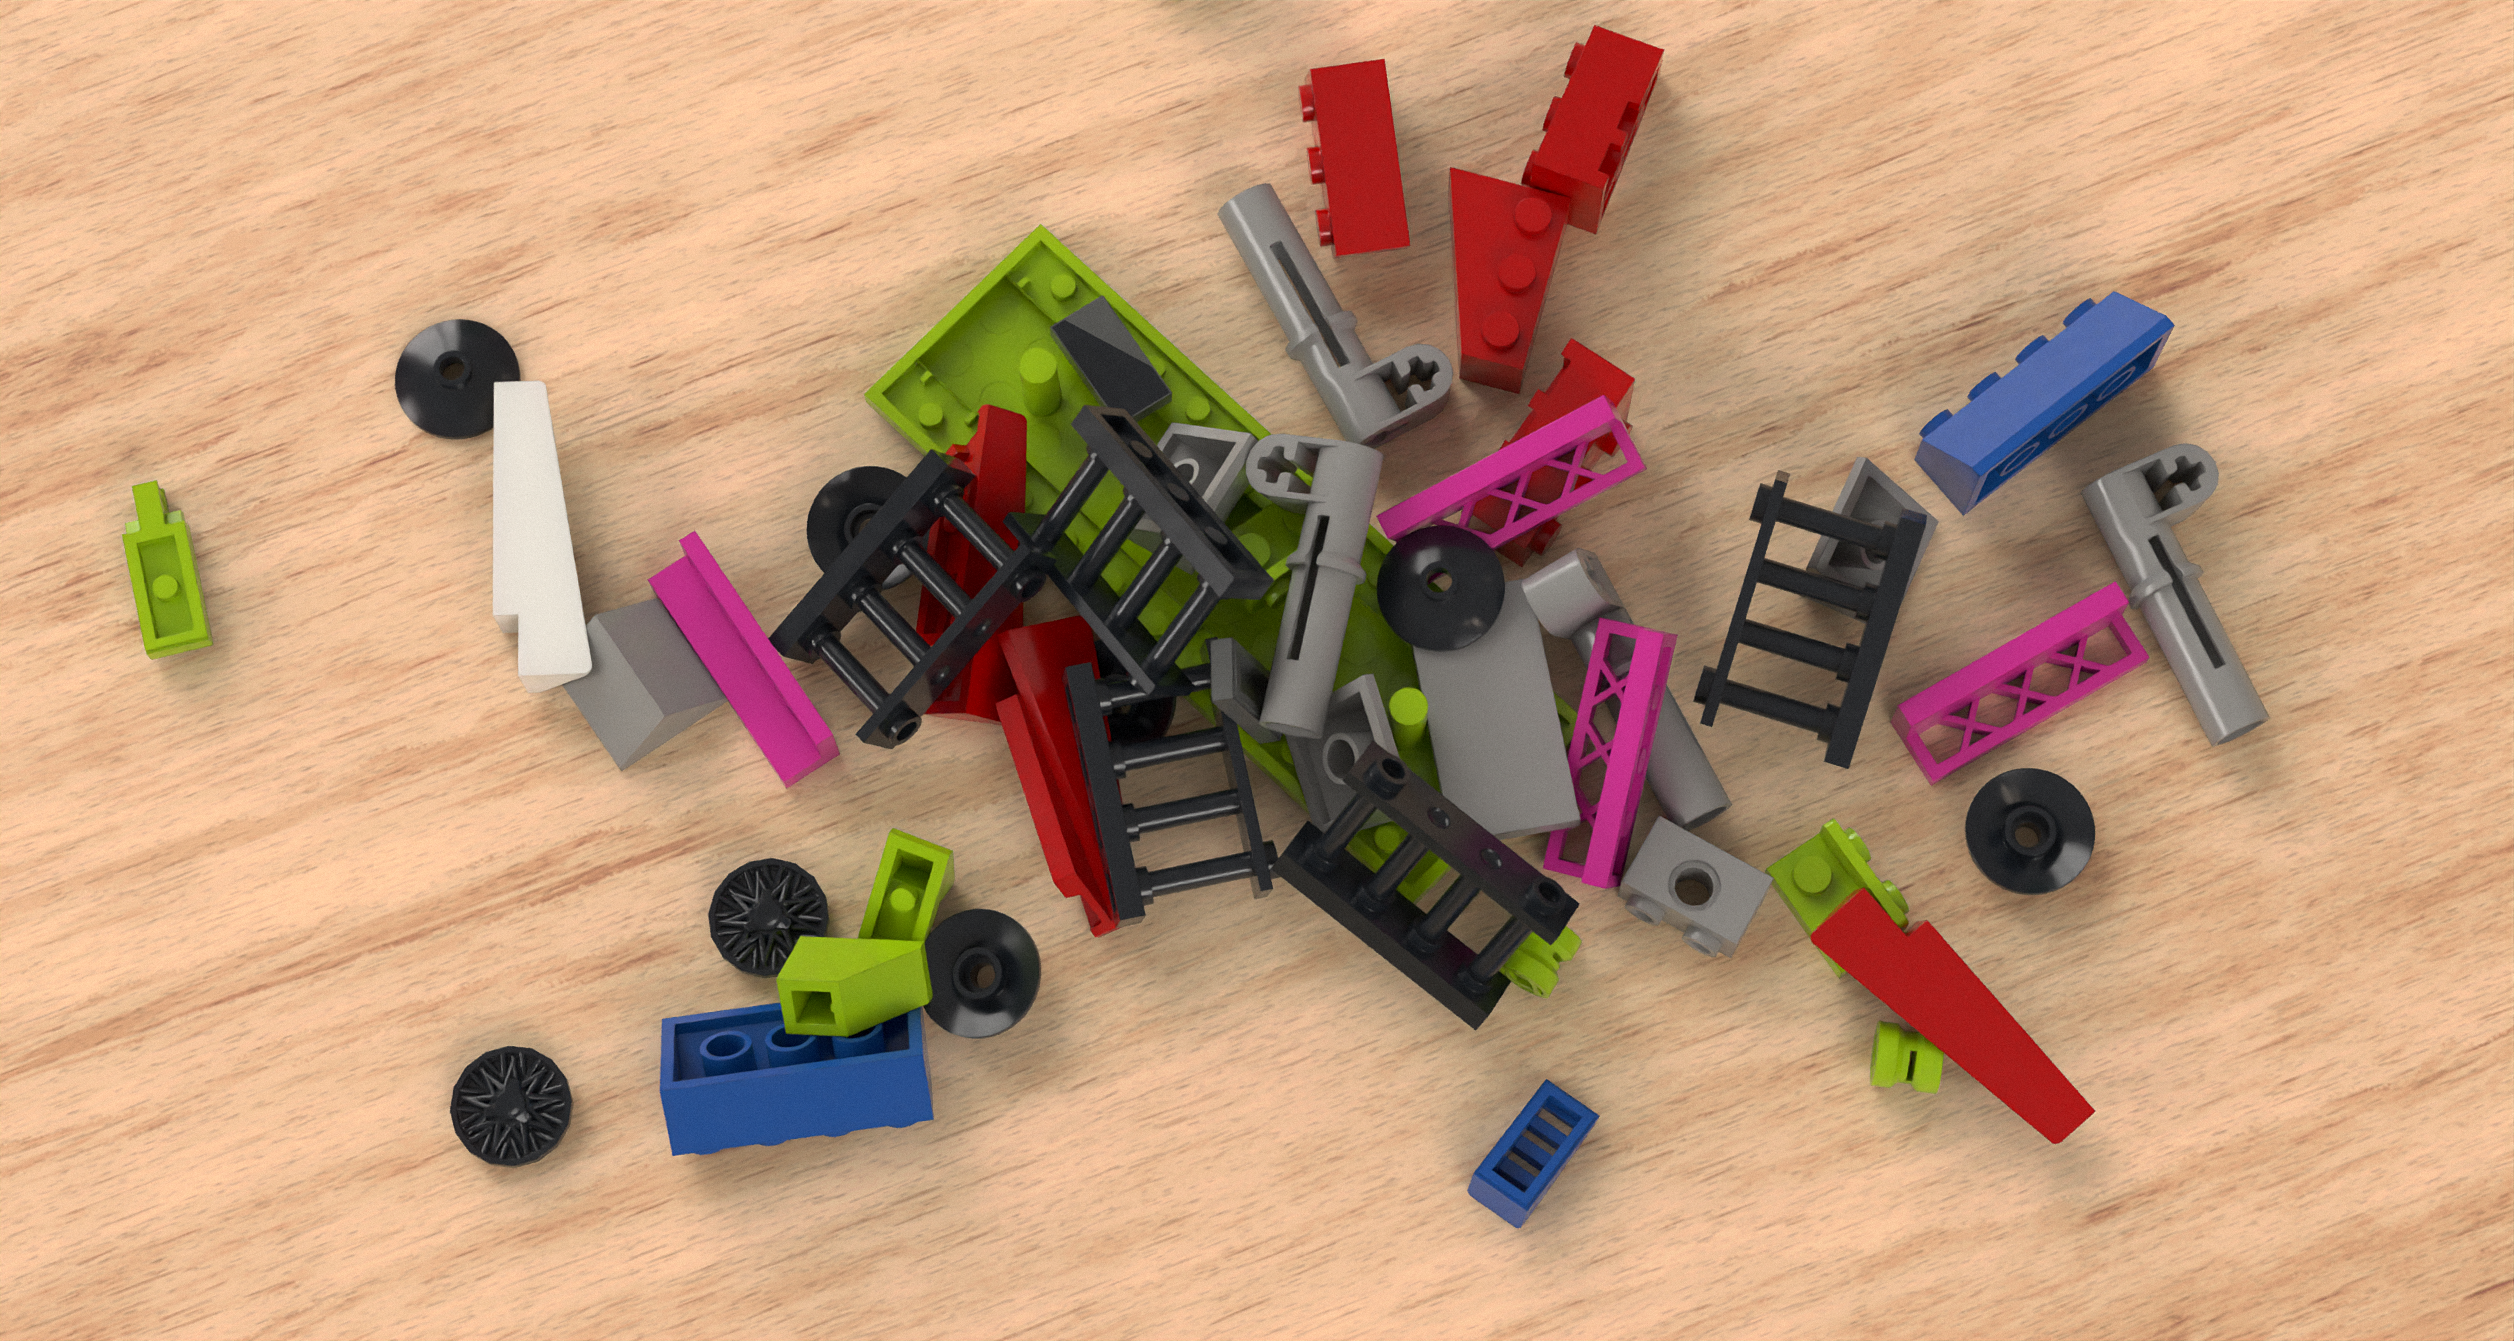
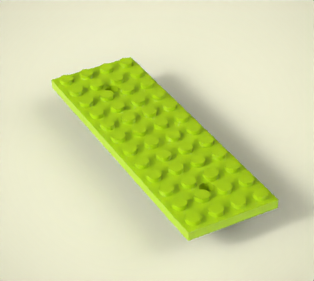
M1042 224L1030 233L864 393L866 403L924 457L931 449L946 453L952 444L967 445L977 432L978 410L982 405L990 404L1024 415L1027 420L1025 513L1047 514L1088 456L1086 451L1088 444L1071 426V423L1084 405L1100 406L1050 336V327L1103 295L1172 392V401L1137 422L1156 445H1158L1172 422L1251 433L1258 441L1272 435ZM1298 467L1295 474H1293L1302 481L1307 478L1311 482L1313 480V477L1307 475ZM1110 470L1065 531L1067 536L1083 554H1085L1124 498V486ZM1249 484L1225 524L1233 531L1273 502L1261 495ZM1369 523L1360 564L1366 573V579L1363 584L1356 585L1333 692L1364 674H1374L1399 758L1405 762L1411 771L1440 793L1427 729L1428 702L1419 689L1411 645L1398 637L1388 626L1380 611L1377 599L1378 573L1384 558L1394 545ZM1126 539L1101 576L1121 598L1152 553ZM1175 566L1138 617L1139 621L1156 641L1160 639L1200 584L1197 579L1199 573L1196 570L1190 575ZM1434 582L1427 585L1434 592H1444ZM1221 599L1175 663L1179 668L1202 664L1200 648L1205 639L1232 637L1270 671L1285 604L1276 609H1271L1269 605H1266L1251 615L1239 599ZM1208 689L1192 692L1189 696H1182L1216 727ZM1553 691L1565 750L1567 751L1571 745L1578 713ZM1237 724L1243 753L1309 814L1285 734L1282 733L1281 741L1259 744ZM1394 821L1359 831L1346 846V849L1356 859L1376 873L1409 833ZM1429 850L1396 890L1416 905L1452 867Z

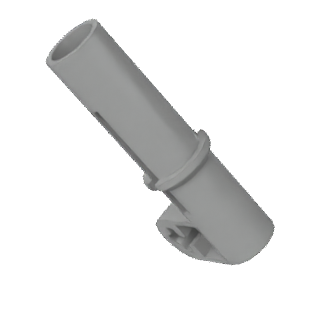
M1270 183L1251 187L1234 196L1220 208L1217 215L1289 340L1285 349L1291 359L1301 361L1347 442L1375 449L1433 419L1443 411L1449 399L1453 369L1448 357L1440 349L1432 345L1415 344L1405 347L1373 364L1355 332L1358 320L1352 311L1342 310ZM1278 260L1281 261L1284 269L1286 270L1288 276L1290 277L1292 283L1294 284L1296 290L1298 291L1300 297L1302 298L1315 323H1313L1312 319L1310 318L1308 312L1306 311L1304 305L1302 304L1299 296L1297 295L1295 289L1293 288L1291 282L1289 281L1287 275L1285 274ZM1329 349L1332 351L1333 355L1335 356L1337 362H1338L1339 365H1340V368L1338 367L1337 363L1335 362V360H1334L1332 354L1330 353ZM1416 375L1421 382L1431 379L1430 390L1424 391L1419 384L1408 387L1410 376ZM1389 379L1398 395L1407 390L1406 410L1402 412L1384 383Z
M1273 434L1259 440L1251 449L1246 460V475L1249 484L1257 492L1283 510L1305 514L1297 551L1289 555L1286 560V566L1292 570V575L1259 724L1267 729L1302 738L1319 739L1323 737L1356 585L1363 584L1366 579V573L1360 564L1384 455L1381 452L1368 446L1341 440ZM1297 467L1313 477L1311 487L1293 475Z
M2183 443L2168 447L2104 475L2085 487L2081 495L2131 589L2128 600L2131 609H2141L2211 746L2215 747L2252 731L2268 721L2270 716L2198 580L2204 573L2201 566L2188 561L2171 526L2193 515L2213 494L2218 485L2219 472L2216 462L2211 455L2197 445ZM2168 479L2172 483L2183 482L2175 485L2158 503L2153 493L2157 492Z
M1576 548L1522 580L1524 594L1539 621L1552 635L1572 641L1587 670L1600 617L1634 624L1594 552ZM1613 634L1607 660L1621 681L1629 674L1636 639ZM1605 675L1603 676L1600 693L1611 687ZM1666 685L1645 778L1668 820L1690 831L1716 818L1729 809L1732 803L1670 689ZM1614 695L1606 700L1605 704L1617 724L1622 703L1617 695Z

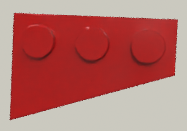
M1594 25L1586 45L1576 42L1564 73V77L1570 79L1562 98L1554 96L1543 124L1542 131H1545L1546 134L1538 151L1533 149L1521 179V185L1571 198L1567 224L1595 235L1659 78L1664 49Z
M1385 59L1310 69L1304 79L1305 85L1298 86V96L1303 123L1311 122L1315 147L1307 148L1311 185L1321 184L1325 206L1324 209L1315 210L1320 247L1331 246L1333 259L1407 249L1411 245Z
M1450 167L1448 206L1451 228L1459 379L1520 394L1567 228L1571 198Z
M1571 338L1560 354L1564 357L1562 369L1545 393L1540 389L1536 391L1527 405L1532 408V411L1510 441L1505 440L1499 450L1603 395L1613 401L1630 434L1633 425L1628 423L1627 419L1635 378ZM1612 431L1588 443L1581 468L1591 471L1604 452L1611 457L1615 456L1620 446ZM1576 450L1560 457L1557 461L1571 465ZM1548 465L1532 472L1524 498L1546 505L1561 498L1569 472ZM1578 475L1574 490L1593 481V479ZM1519 480L1500 490L1515 495ZM1492 495L1477 501L1468 528L1489 535L1504 528L1512 502ZM1522 505L1517 520L1537 509ZM1559 516L1495 550L1523 568L1533 552L1543 556L1554 543L1563 526L1556 521Z

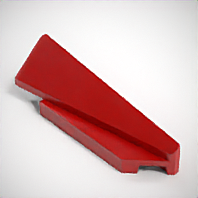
M985 404L978 410L977 432L967 445L952 444L945 454L959 458L976 475L965 487L963 499L1015 551L1018 548L1019 541L1002 521L1009 512L1025 513L1027 420L1022 414ZM945 516L940 517L930 528L927 552L973 599L997 570ZM922 584L916 631L932 647L953 623L955 618ZM1024 602L1016 607L924 713L925 715L1002 725L995 704L1015 694L1020 695V692L997 635L1010 629L1023 627Z
M1073 616L1010 629L997 635L1020 695L1015 694L996 703L995 706L1052 880L1065 898L1080 895L1090 925V931L1095 937L1100 938L1120 928H1116L1062 676L1065 667L1091 662L1094 678L1098 679L1101 677L1092 628L1082 616ZM1106 716L1103 717L1108 742H1110L1112 739ZM1118 779V780H1117V784H1118L1119 794H1120V798H1121V803H1122V805H1123L1122 796H1121V790H1120V784H1119V779Z
M1863 887L1855 889L1811 933V942L2051 1143L2059 1144L2096 1112L1928 920L1916 922L1904 933Z

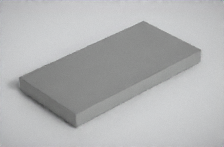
M1524 579L1505 582L1504 603L1499 617L1490 630L1476 642L1464 648L1446 652L1427 651L1411 645L1419 689L1428 702L1427 729L1440 793L1499 840L1571 828L1580 824L1578 806L1539 622L1522 588V580Z

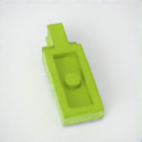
M157 480L132 486L138 520L125 523L126 534H122L147 656L154 660L214 645L191 531L185 521L184 513L181 510L169 512L165 490L159 488Z

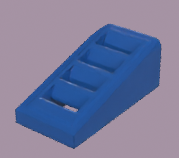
M1546 1079L1473 1173L1467 1189L1468 1194L1512 1226L1521 1228L1593 1129L1600 1116ZM1542 1109H1545L1571 1127L1573 1130L1568 1136L1539 1117L1538 1115ZM1527 1130L1557 1150L1554 1155H1550L1524 1136ZM1513 1152L1540 1171L1537 1177L1533 1176L1508 1158L1509 1155Z

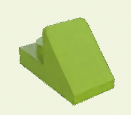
M892 828L888 834L857 939L924 941L925 943L931 933L939 904L952 888L955 881L953 851Z

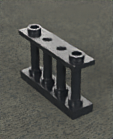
M1084 405L1071 423V426L1088 444L1086 446L1088 453L1086 459L1047 514L1009 512L1002 522L1019 541L1018 547L1023 542L1050 551L1058 559L1046 574L1127 669V678L1136 689L1153 697L1189 696L1194 690L1195 685L1175 663L1182 651L1221 599L1260 600L1274 580L1125 409ZM1110 470L1124 486L1123 494L1125 498L1085 554H1083L1067 536L1065 531ZM1147 513L1161 529L1160 537L1162 541L1120 598L1101 574L1144 514ZM1184 556L1199 573L1197 579L1200 584L1160 639L1156 641L1139 621L1138 617Z
M933 449L920 461L768 638L783 657L813 664L817 659H822L873 713L856 733L858 738L863 743L893 749L895 746L905 743L918 731L922 723L921 716L1020 603L1030 600L1042 589L1047 579L1046 573L1058 560L1050 551L1023 542L1013 551L963 499L965 487L976 475L959 458ZM945 516L997 570L973 599L922 547V537L940 517ZM904 564L955 618L953 623L932 647L881 595L883 582L898 565ZM862 611L914 666L891 694L840 642L841 631L857 612Z
M1778 470L1773 487L1760 483L1749 518L1750 521L1761 524L1717 669L1704 665L1693 702L1705 705L1700 724L1709 727L1713 726L1720 703L1818 733L1816 740L1828 743L1824 762L1849 769L1926 527L1927 515L1902 508L1897 524L1885 521L1883 527L1783 497L1790 473ZM1775 522L1875 551L1874 558L1885 561L1878 585L1866 582L1863 588L1765 558ZM1756 584H1764L1856 612L1854 619L1866 622L1859 646L1846 643L1844 649L1746 619ZM1738 643L1837 673L1836 680L1847 683L1840 707L1828 703L1826 709L1727 679Z
M1218 637L1204 640L1200 648L1202 664L1180 668L1195 685L1192 692L1208 689L1216 727L1123 746L1120 745L1119 740L1108 742L1103 717L1111 716L1113 708L1172 696L1153 697L1146 695L1136 689L1128 679L1107 683L1105 677L1095 679L1091 662L1065 667L1062 681L1116 928L1141 923L1146 916L1144 906L1154 904L1153 897L1250 878L1255 900L1267 897L1273 890L1272 879L1280 878L1277 873L1270 869L1278 859L1273 840H1262L1238 726L1212 703L1211 640H1217ZM1222 752L1230 787L1229 790L1134 809L1132 803L1122 805L1117 780L1126 778V771ZM1236 815L1244 852L1148 872L1146 866L1135 868L1130 843L1140 841V834Z
M1372 741L1342 780L1357 792L1325 832H1322L1307 820L1270 869L1476 1031L1490 1015L1511 983V980L1499 971L1532 932L1536 933L1549 945H1552L1560 936L1580 903L1568 895L1555 880L1544 876L1411 771L1403 760L1390 754L1375 741ZM1378 809L1409 834L1378 871L1374 873L1346 851L1345 848ZM1430 850L1460 873V875L1426 914L1396 889ZM1482 891L1512 916L1481 952L1477 954L1451 934L1448 929Z

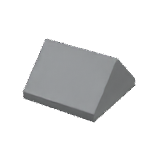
M1172 422L1158 443V448L1225 523L1249 485L1246 475V460L1258 440L1251 433ZM1145 513L1127 539L1153 553L1162 541L1160 537L1161 529ZM1184 556L1176 565V567L1190 575L1195 571V568Z
M1857 457L1832 512L1882 527L1885 521L1897 524L1902 508L1927 515L1926 527L1902 599L1903 602L1939 521L1868 458ZM1821 535L1806 570L1864 588L1866 582L1878 585L1885 561L1874 558L1875 551ZM1810 599L1853 619L1855 618L1856 612Z
M658 598L596 614L586 625L592 669L588 675L562 684L621 772L727 702L725 695Z
M1364 674L1332 692L1322 738H1302L1285 734L1312 824L1322 832L1326 831L1357 793L1342 780L1372 741H1375L1390 754L1399 757L1374 674ZM1377 809L1360 831L1391 822L1392 820Z

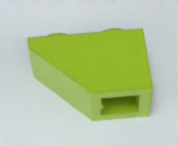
M800 936L776 978L786 1034L848 1037L930 1003L933 997L924 941Z

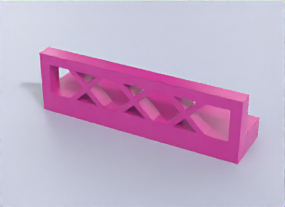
M1603 395L1380 513L1376 517L1387 539L1396 543L1418 529L1432 525H1447L1462 528L1477 535L1492 550H1495L1645 471L1647 467L1613 401ZM1612 431L1627 463L1604 475L1581 468L1588 443ZM1576 450L1571 465L1557 461L1560 457ZM1545 465L1569 472L1561 498L1547 505L1524 498L1532 472ZM1578 475L1593 479V481L1574 490ZM1519 480L1515 495L1500 490ZM1489 495L1512 502L1504 528L1491 535L1468 528L1476 502ZM1522 505L1537 509L1517 520ZM1463 509L1458 524L1443 520ZM1436 573L1429 578L1427 585L1446 576L1447 574Z
M693 531L679 540L685 556L649 578L648 582L787 789L840 755L832 732L696 531Z
M2116 581L1897 705L1890 723L1931 786L2147 663L2150 658L2122 616L2129 601ZM2106 627L2110 628L2127 654L2126 657L2110 666L2083 659L2087 639ZM2077 645L2075 657L2061 654ZM2045 662L2072 669L2067 690L2056 697L2029 690L2033 670ZM2080 671L2093 674L2077 684ZM2024 675L2021 688L2007 685ZM1991 693L2018 700L2013 721L2002 728L1975 721L1980 699ZM2026 702L2040 705L2023 715ZM1970 706L1967 719L1953 716ZM1937 724L1963 730L1964 733L1959 752L1939 764L1936 763L1919 734ZM1972 733L1986 736L1969 746Z
M1599 618L1567 758L1576 802L1582 810V813L1579 814L1580 824L1588 820L1593 828L1586 863L1583 864L1562 858L1568 832L1575 827L1551 831L1542 869L1582 878L1581 883L1604 889L1621 886L1675 650L1677 634L1609 618ZM1613 634L1636 639L1629 674L1621 681L1607 660ZM1605 675L1611 687L1600 693L1603 676ZM1617 695L1622 704L1614 739L1605 743L1593 723L1596 707ZM1590 738L1597 750L1586 756ZM1602 757L1607 765L1600 801L1591 806L1579 786L1582 769Z

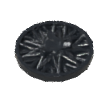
M775 858L749 861L730 872L714 892L708 913L711 938L723 959L744 974L765 979L779 975L800 936L826 937L830 924L827 898L815 877L796 863Z
M506 1046L485 1052L466 1066L453 1088L450 1114L455 1134L472 1155L492 1166L517 1168L540 1161L558 1147L570 1127L574 1102L567 1078L552 1059L532 1048Z

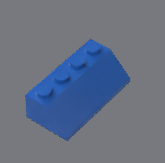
M2115 291L2098 304L2092 298L2087 299L2064 319L2063 324L2066 329L2049 341L2044 335H2041L2028 344L2015 358L2019 365L2001 378L1994 372L1979 382L1968 394L1967 397L1971 402L1954 415L1946 409L1930 420L1919 433L1923 439L1914 460L1964 516L2153 369L2175 326L2166 315Z
M781 1003L662 1019L660 1095L672 1155L691 1153L709 1155L727 1148L756 1144L774 1146L792 1139L821 1135L839 1137L851 1131L886 1126L904 1128L916 1122L934 1120L932 1081L922 1006L848 1037L786 1034Z

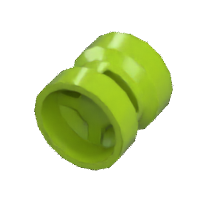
M1565 926L1560 936L1552 945H1549L1536 933L1532 932L1499 971L1510 979L1513 984L1541 998H1549L1559 981L1557 974L1560 967L1559 963L1571 961L1581 946L1582 941L1567 926Z
M1878 1021L1871 1055L1870 1086L1891 1088L1898 1082L1911 1084L1916 1092L1936 1094L1942 1074L1944 1053L1919 1032L1904 1031L1899 1023ZM1910 1051H1912L1911 1065H1909Z

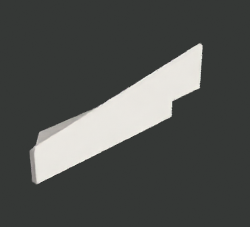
M542 381L494 382L493 617L503 633H518V677L528 693H541L584 677L590 673L592 661L546 385Z

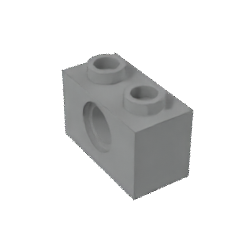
M1658 816L1621 882L1618 897L1627 901L1625 908L1638 919L1658 926L1662 920L1684 932L1682 940L1696 951L1710 957H1716L1718 952L1732 958L1764 901L1774 878L1669 820ZM1684 880L1698 881L1706 887L1709 893V900L1697 906L1685 904L1676 895L1675 886Z

